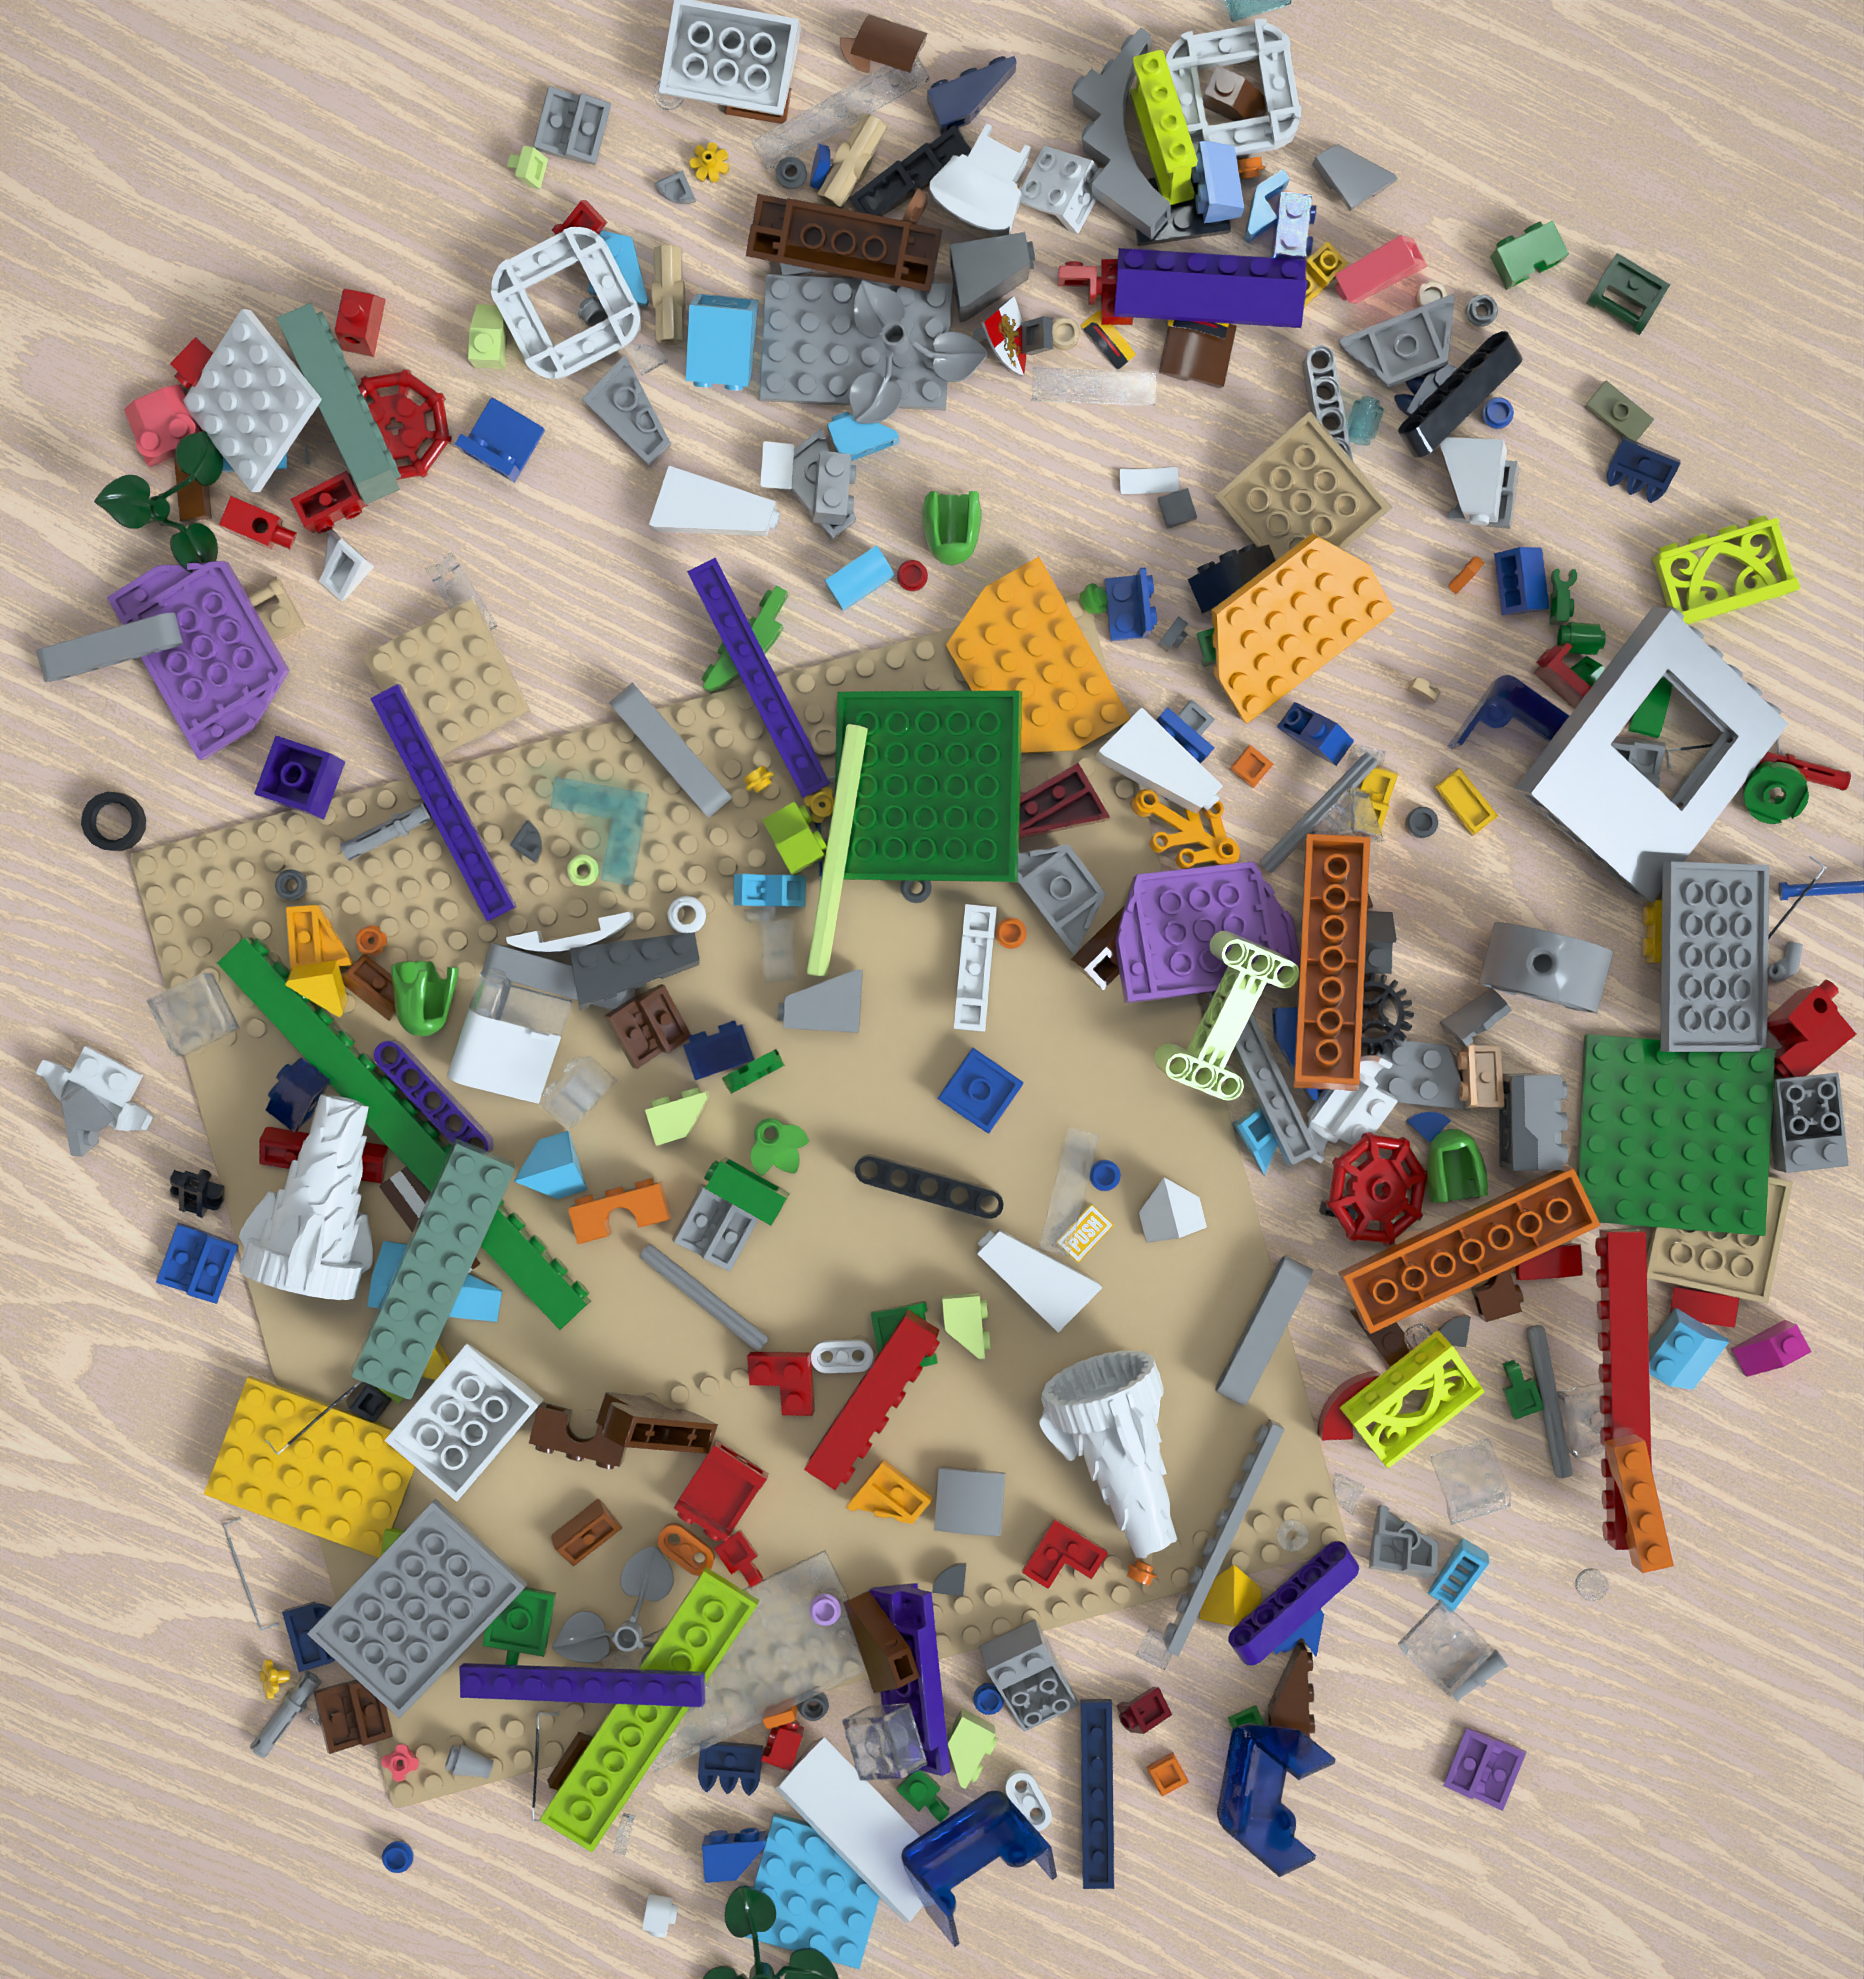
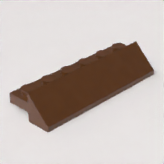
M758 194L753 224H751L746 257L930 292L937 266L942 229L790 198L783 199Z

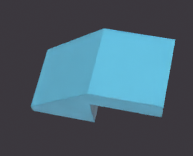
M1284 169L1256 187L1244 237L1247 243L1274 226L1278 217L1267 201L1286 189L1290 178Z
M734 874V905L805 907L806 876Z

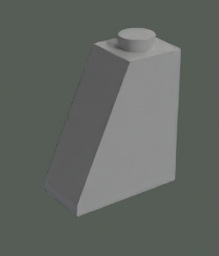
M853 970L785 996V1002L779 1003L778 1021H783V1028L858 1033L863 970Z

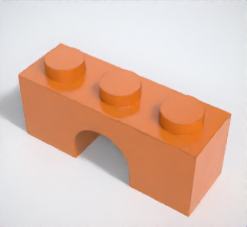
M653 1178L635 1182L636 1188L624 1191L623 1186L604 1191L606 1197L594 1199L591 1194L574 1199L576 1205L569 1207L568 1211L577 1244L608 1237L612 1234L609 1216L615 1208L621 1207L630 1210L636 1218L638 1228L669 1220L672 1216L662 1181L654 1183Z

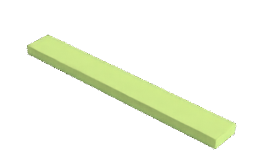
M848 724L846 726L807 966V974L816 976L828 975L868 728L859 725Z

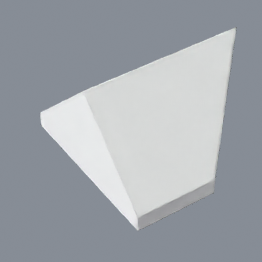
M331 529L328 531L324 570L319 582L342 602L370 573L374 566L336 531Z
M1165 1177L1139 1212L1146 1243L1181 1238L1207 1227L1200 1198Z

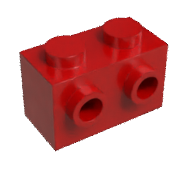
M347 471L290 499L303 526L310 532H317L318 534L331 530L335 526L334 523L343 518L349 520L359 516L363 512L362 509L368 506V504L365 505L351 474Z

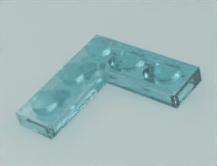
M555 777L550 808L612 819L601 881L633 886L649 794Z

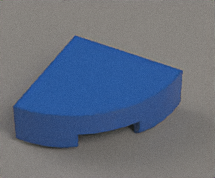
M818 143L810 178V187L820 189L826 179L831 165L829 146Z
M1437 1112L1417 1113L1406 1120L1429 1143L1451 1121L1445 1115Z

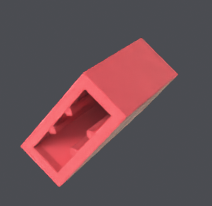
M1400 235L1335 274L1338 281L1335 287L1343 301L1348 300L1349 303L1357 304L1428 266L1415 240Z

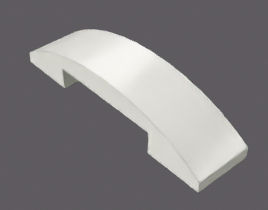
M965 904L954 1029L985 1032L997 907Z
M632 912L598 918L601 931L543 942L542 932L540 931L506 937L507 944L526 950L565 952L570 951V948L591 946L610 938L625 928L634 917Z

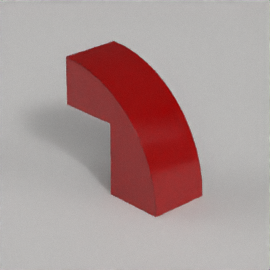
M1371 1371L1356 1375L1346 1380L1333 1391L1324 1404L1319 1418L1318 1436L1322 1441L1353 1439V1424L1340 1407L1381 1375L1379 1372Z

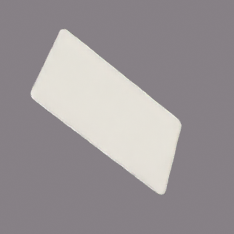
M763 442L761 487L789 490L792 488L793 444Z

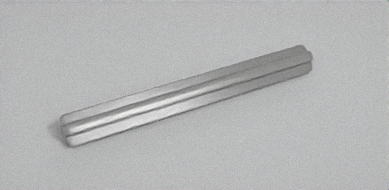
M1368 752L1364 753L1261 859L1260 864L1262 867L1272 873L1306 839L1307 834H1311L1378 765L1377 759Z
M648 1244L642 1250L640 1258L756 1351L761 1350L767 1343L768 1337L652 1244Z
M1535 1325L1527 1328V1335L1538 1392L1544 1407L1542 1412L1554 1474L1558 1478H1567L1572 1476L1573 1471L1545 1328L1542 1325Z

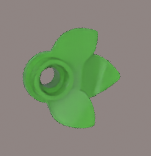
M774 1118L761 1120L755 1128L756 1144L750 1153L755 1171L762 1176L774 1164L785 1172L796 1173L800 1161L797 1148H801L809 1143L806 1133L799 1126L783 1125ZM773 1128L776 1131L775 1138H766L764 1135L765 1129Z

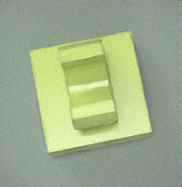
M523 146L520 156L513 154L509 156L507 167L515 169V176L528 187L540 189L548 159L534 147Z

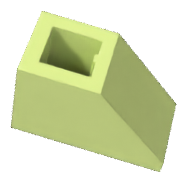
M699 1087L681 1092L682 1098L670 1101L669 1096L651 1101L652 1107L646 1109L645 1112L656 1146L687 1137L690 1134L710 1097L708 1090L700 1093Z
M979 1292L943 1295L945 1331L978 1359H985V1350H991L989 1331H983L982 1319H988L986 1300H980Z
M962 1708L947 1738L960 1787L966 1789L970 1781L976 1782L983 1768L980 1762L985 1753L988 1755L992 1753L998 1738L995 1737V1726Z

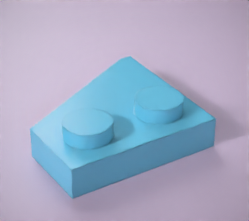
M601 230L600 236L607 243L637 304L648 307L649 301L632 237ZM590 282L588 292L590 295L597 296Z

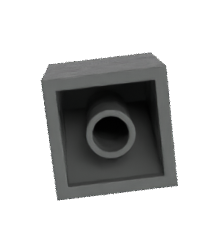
M1025 232L950 244V266L960 322H966L1028 280L1029 269H1034L1035 253L1033 242H1027Z

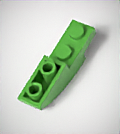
M777 585L773 591L768 589L759 604L763 609L758 617L752 616L749 620V624L764 654L773 646L784 629L783 625L775 621L789 595L786 590ZM723 642L717 652L721 655L715 666L710 664L702 677V681L705 682L703 688L709 693L724 688L740 678Z

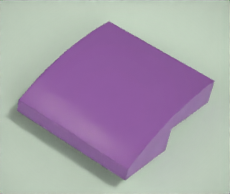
M1466 1728L1443 1786L1472 1800L1474 1797L1503 1811L1527 1751L1482 1732Z

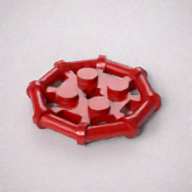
M403 369L402 372L373 377L363 376L360 378L361 383L358 388L364 399L369 394L374 400L368 407L393 459L410 458L412 465L397 467L401 477L396 480L418 476L426 477L430 467L445 446L451 444L452 436L449 435L444 406L445 396L443 393H437L412 375L411 370ZM399 385L398 394L381 397L376 390ZM410 388L426 399L421 406L407 398ZM433 411L436 431H428L425 414ZM395 419L398 423H403V428L398 429L397 435H393L391 430H387V426ZM427 439L433 441L423 457L419 459L416 453L419 451L418 448L422 442L424 443Z
M1366 1132L1362 1134L1358 1142L1339 1158H1334L1332 1161L1334 1169L1329 1199L1326 1200L1327 1208L1332 1209L1344 1228L1347 1239L1352 1242L1361 1240L1382 1243L1387 1247L1393 1245L1395 1239L1417 1220L1421 1221L1423 1217L1421 1211L1427 1171L1421 1166L1410 1148V1141L1405 1137L1398 1139ZM1379 1148L1392 1150L1390 1159L1380 1158ZM1366 1152L1368 1159L1357 1168L1351 1165L1352 1162ZM1403 1160L1411 1172L1409 1175H1407L1401 1165ZM1347 1173L1351 1175V1177L1347 1180L1346 1189L1348 1191V1194L1342 1195L1345 1174ZM1383 1183L1384 1186L1381 1189L1383 1194L1381 1196L1376 1195V1185ZM1411 1185H1413L1410 1204H1408L1409 1198H1405L1406 1190H1410ZM1352 1204L1359 1215L1355 1221H1353L1345 1206ZM1403 1211L1404 1215L1392 1224V1220ZM1370 1220L1380 1221L1379 1230L1366 1228Z

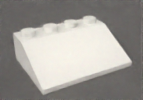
M674 0L659 94L783 116L801 33L799 19L695 0Z
M466 1344L385 1441L455 1501H458L544 1399L522 1380L469 1344Z

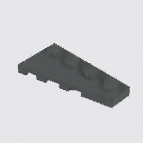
M695 932L570 948L579 1010L590 1007V1004L602 999L606 1001L616 997L617 993L631 988L635 990L645 986L649 981L657 978L664 979L698 966L700 963Z

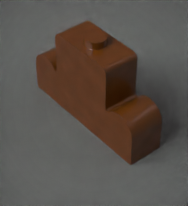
M610 1392L605 1393L596 1420L597 1424L603 1426L601 1435L623 1447L701 1454L709 1453L718 1424L696 1413L683 1409L672 1410L645 1396Z

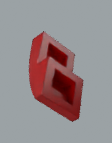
M1101 259V325H1133V317L1114 316L1117 259Z
M1581 1244L1559 1245L1516 1265V1280L1583 1276Z
M1675 1286L1670 1314L1676 1307L1701 1323L1735 1328L1740 1298Z

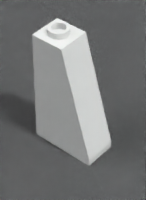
M668 466L649 526L657 532L768 536L770 529H776L780 512L776 511V501Z
M1142 707L1094 757L1105 766L1195 814L1202 807L1208 811L1220 799L1216 793L1223 785Z
M999 1228L995 1233L989 1230L977 1242L980 1246L977 1254L1058 1333L1102 1289L1095 1279Z

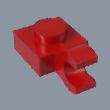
M741 1529L731 1535L727 1542L723 1541L714 1548L731 1575L740 1570L751 1588L764 1578L760 1570L752 1563V1560L758 1554Z

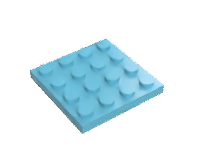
M774 1813L753 1888L764 1892L773 1900L776 1906V1919L769 1930L757 1932L758 1941L792 1951L801 1948L816 1949L828 1957L831 1962L860 1969L880 1897L808 1822ZM749 1934L746 1938L752 1939V1935Z

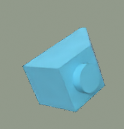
M849 412L834 416L832 418L833 422L827 424L836 452L852 454L851 461L899 444L897 431L878 422L873 424L857 423L854 421L853 414L850 415Z

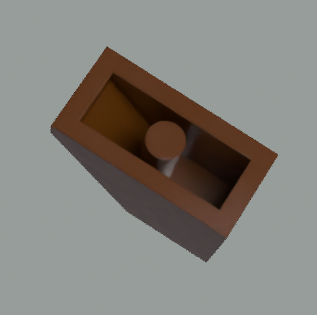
M1219 65L1216 66L1202 98L1204 108L1232 121L1264 116L1266 112L1264 95L1246 78Z

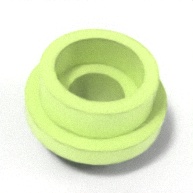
M578 855L569 862L567 873L570 880L576 885L588 886L597 879L599 867L592 857ZM581 865H587L589 873L586 876H580L578 868Z

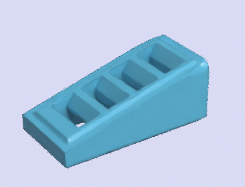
M1462 1538L1428 1590V1594L1455 1610L1489 1565L1488 1553ZM1459 1564L1470 1572L1466 1574L1456 1566ZM1452 1575L1463 1583L1460 1585L1450 1579L1449 1576ZM1444 1584L1451 1588L1456 1594L1453 1596L1441 1588Z

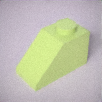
M476 305L470 325L468 360L474 368L505 369L508 326L497 305Z

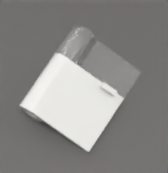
M488 968V971H481L447 1074L448 1078L465 1086L539 1104L572 1006V1000L511 985V981L506 977V973L497 968Z

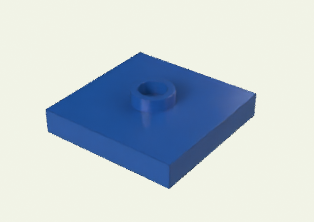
M972 1047L937 1099L989 1134L1024 1082Z

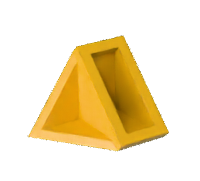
M1234 1564L1215 1577L1200 1609L1199 1619L1235 1627L1262 1603V1588Z

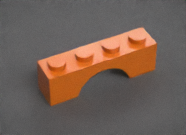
M1632 1434L1604 1441L1610 1471L1618 1485L1626 1511L1627 1532L1625 1537L1632 1565L1642 1573L1674 1566L1645 1440Z

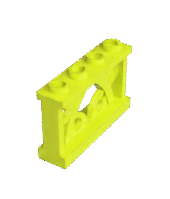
M1157 50L1133 57V66L1137 75L1136 88L1130 90V99L1159 193L1170 202V205L1194 199L1195 192L1191 183L1192 167L1197 165L1198 159L1164 51Z
M1767 515L1749 520V526L1738 529L1737 524L1718 530L1719 535L1708 538L1707 533L1688 539L1690 544L1678 547L1677 542L1660 547V553L1651 559L1657 571L1667 608L1671 606L1684 615L1683 621L1689 625L1801 589L1798 578L1793 573L1778 517L1768 520ZM1754 535H1763L1769 540L1770 549L1762 559L1755 556L1761 551L1762 543L1758 547H1753L1750 544V539ZM1742 537L1740 547L1727 542ZM1707 548L1705 552L1702 554V556L1699 558V560L1697 556L1692 553ZM1718 553L1730 556L1747 566L1736 578L1734 584L1735 596L1729 597L1727 591L1720 584L1710 580H1703L1706 570ZM1773 557L1781 579L1779 583L1765 565ZM1685 559L1688 562L1687 569L1678 568V570L1683 575H1691L1689 581H1680L1672 575L1670 569L1674 560ZM1753 571L1756 575L1749 579L1755 581V586L1747 588L1744 584V579ZM1676 587L1687 588V611L1682 610ZM1707 587L1713 589L1716 594L1715 598L1712 601L1705 598L1707 591L1700 592V588Z
M1437 1330L1343 1404L1340 1409L1377 1457L1389 1468L1484 1393V1389L1460 1358L1455 1348ZM1451 1360L1455 1367L1444 1370L1443 1365ZM1452 1376H1460L1455 1382L1445 1380ZM1429 1388L1426 1401L1420 1410L1412 1413L1398 1414L1405 1395L1413 1389L1424 1390ZM1372 1421H1375L1377 1424L1370 1434L1365 1427ZM1386 1427V1437L1379 1441L1380 1434L1382 1430Z

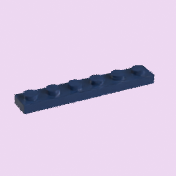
M1080 1699L1083 1889H1114L1112 1700Z

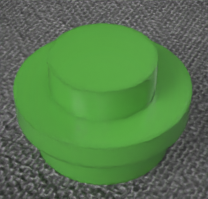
M1091 583L1080 593L1082 606L1089 614H1101L1106 611L1108 596L1102 587Z

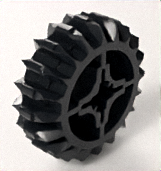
M1370 972L1368 982H1364V992L1375 991L1381 994L1373 1001L1363 1000L1362 1025L1366 1015L1364 1010L1368 1008L1370 1012V1008L1375 1009L1379 1004L1376 1014L1378 1019L1374 1021L1372 1017V1021L1367 1020L1362 1026V1034L1369 1028L1384 1030L1388 1034L1379 1038L1362 1037L1361 1052L1362 1047H1368L1367 1055H1373L1374 1047H1378L1379 1053L1385 1055V1044H1388L1392 1050L1397 1049L1398 1046L1394 1038L1402 1042L1407 1038L1400 1029L1410 1031L1412 1028L1410 1023L1404 1021L1414 1017V1012L1404 1011V1009L1412 1006V1000L1401 1001V998L1406 995L1407 991L1406 989H1401L1397 993L1394 991L1398 981L1393 980L1387 986L1385 985L1387 975L1382 974L1380 981L1375 982V975L1373 972ZM1389 999L1394 1004L1397 1013L1395 1026L1389 1022V1019L1383 1013V1007Z

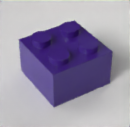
M275 735L254 794L269 802L324 820L345 761L331 753Z

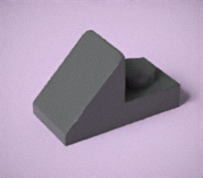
M1367 911L1364 973L1392 974L1393 943H1396L1397 940L1393 912Z

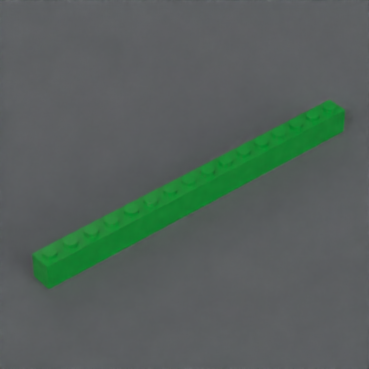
M244 937L217 964L341 1097L354 1099L365 1104V1106H369L366 1124L431 1192L452 1145L449 1143L446 1146L438 1137L441 1134L440 1131L430 1121L424 1122L417 1115L419 1112L417 1106L408 1098L403 1100L396 1092L398 1089L397 1085L387 1075L382 1077L374 1069L377 1065L365 1052L360 1054L353 1046L355 1040L345 1030L339 1031L331 1023L334 1018L323 1007L317 1008L311 1000L285 985L290 971L282 962L277 961L275 963L268 955L270 952L269 948L259 938L254 940L253 938ZM502 1199L481 1247L550 1321L561 1330L591 1302L587 1297L590 1293L580 1281L577 1280L574 1283L566 1274L568 1272L567 1267L558 1258L552 1259L545 1252L547 1249L545 1243L538 1236L533 1235L531 1237L524 1229L526 1226L525 1222L515 1212L510 1214L502 1206L505 1203Z

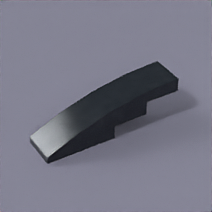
M954 125L932 143L926 142L902 162L896 161L849 199L858 212L883 216L913 197L917 189L923 190L928 187L930 181L950 161L953 155L960 157L963 154L968 157L972 148L958 126Z

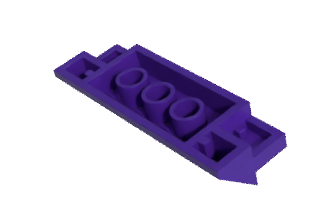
M1119 248L1114 316L1301 328L1307 286L1306 260Z
M918 1583L874 1587L869 1589L870 1593L910 1647L920 1678L898 1689L880 1692L888 1768L908 1774L922 1770L944 1776L950 1772L932 1592L918 1589Z

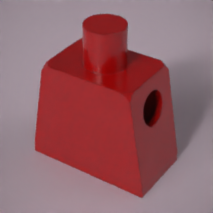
M343 289L335 325V334L343 351L374 357L386 301L385 298L374 294Z
M230 496L219 526L226 532L272 550L274 543L290 550L297 535V532L282 526L283 520L279 516L233 496ZM261 523L268 525V529L264 533L257 531V527Z
M1824 980L1819 986L1816 985L1798 990L1767 1018V1030L1782 1046L1809 1041L1838 1010L1837 1005L1832 1001L1839 993L1837 986L1829 980Z

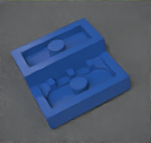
M177 1222L156 1283L184 1291L186 1295L217 1304L238 1245L219 1236Z

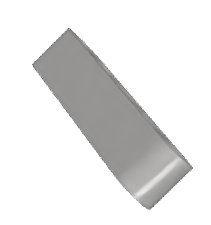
M1317 345L1308 352L1302 365L1309 408L1321 424L1322 419L1326 417L1332 418L1336 422L1337 429L1327 431L1353 460L1335 357L1329 347ZM1315 356L1321 357L1325 361L1326 367L1323 369L1315 368L1311 363V358ZM1317 388H1327L1331 393V399H1321L1317 395Z
M165 613L36 650L44 682H51L183 645V640L176 614Z
M633 682L609 702L613 709L708 818L732 799L727 790Z
M490 942L482 973L578 1000L572 965ZM631 988L617 993L616 997L606 1001L602 999L591 1004L613 1010L632 999L635 990Z
M1287 1256L1281 1258L1220 1376L1215 1392L1243 1406L1248 1402L1311 1279L1313 1269Z

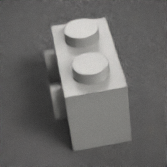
M820 451L816 468L812 523L843 526L847 514L852 515L854 496L849 495V484H855L856 465H851L852 454Z

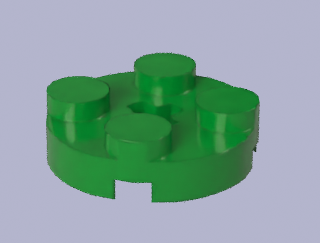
M1766 761L1761 763L1749 775L1743 787L1744 801L1748 811L1755 819L1767 824L1782 823L1781 820L1797 817L1805 809L1809 799L1807 781L1804 774L1793 765L1783 762L1773 763ZM1775 787L1781 788L1784 795H1777L1775 799H1771L1770 792L1768 791Z
M775 1049L722 1077V1080L730 1094L785 1065L778 1050Z

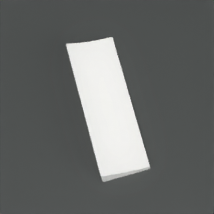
M825 1737L813 1742L793 1765L791 1771H788L775 1787L778 1793L905 1923L910 1922L927 1900L954 1872Z

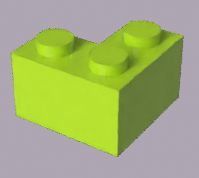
M794 801L762 819L792 875H797L825 859L823 851L827 849V845L820 832L816 831L813 833L808 824L813 822L805 805L798 807Z

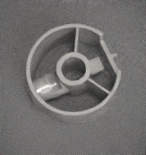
M1494 922L1478 984L1511 995L1519 994L1563 1005L1568 1009L1597 1014L1613 951L1594 943L1545 930L1504 922Z

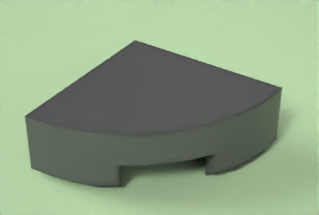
M526 820L510 846L537 863L542 852V839L535 825Z
M1469 1315L1453 1317L1444 1323L1438 1331L1451 1345L1466 1347L1471 1317Z
M956 1563L943 1570L934 1581L932 1593L963 1596L966 1563Z

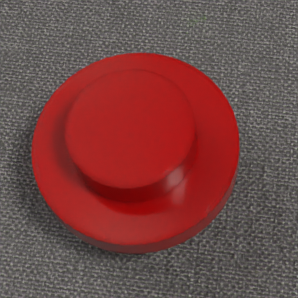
M908 560L900 565L897 571V580L903 589L910 592L918 591L927 583L928 572L921 562Z

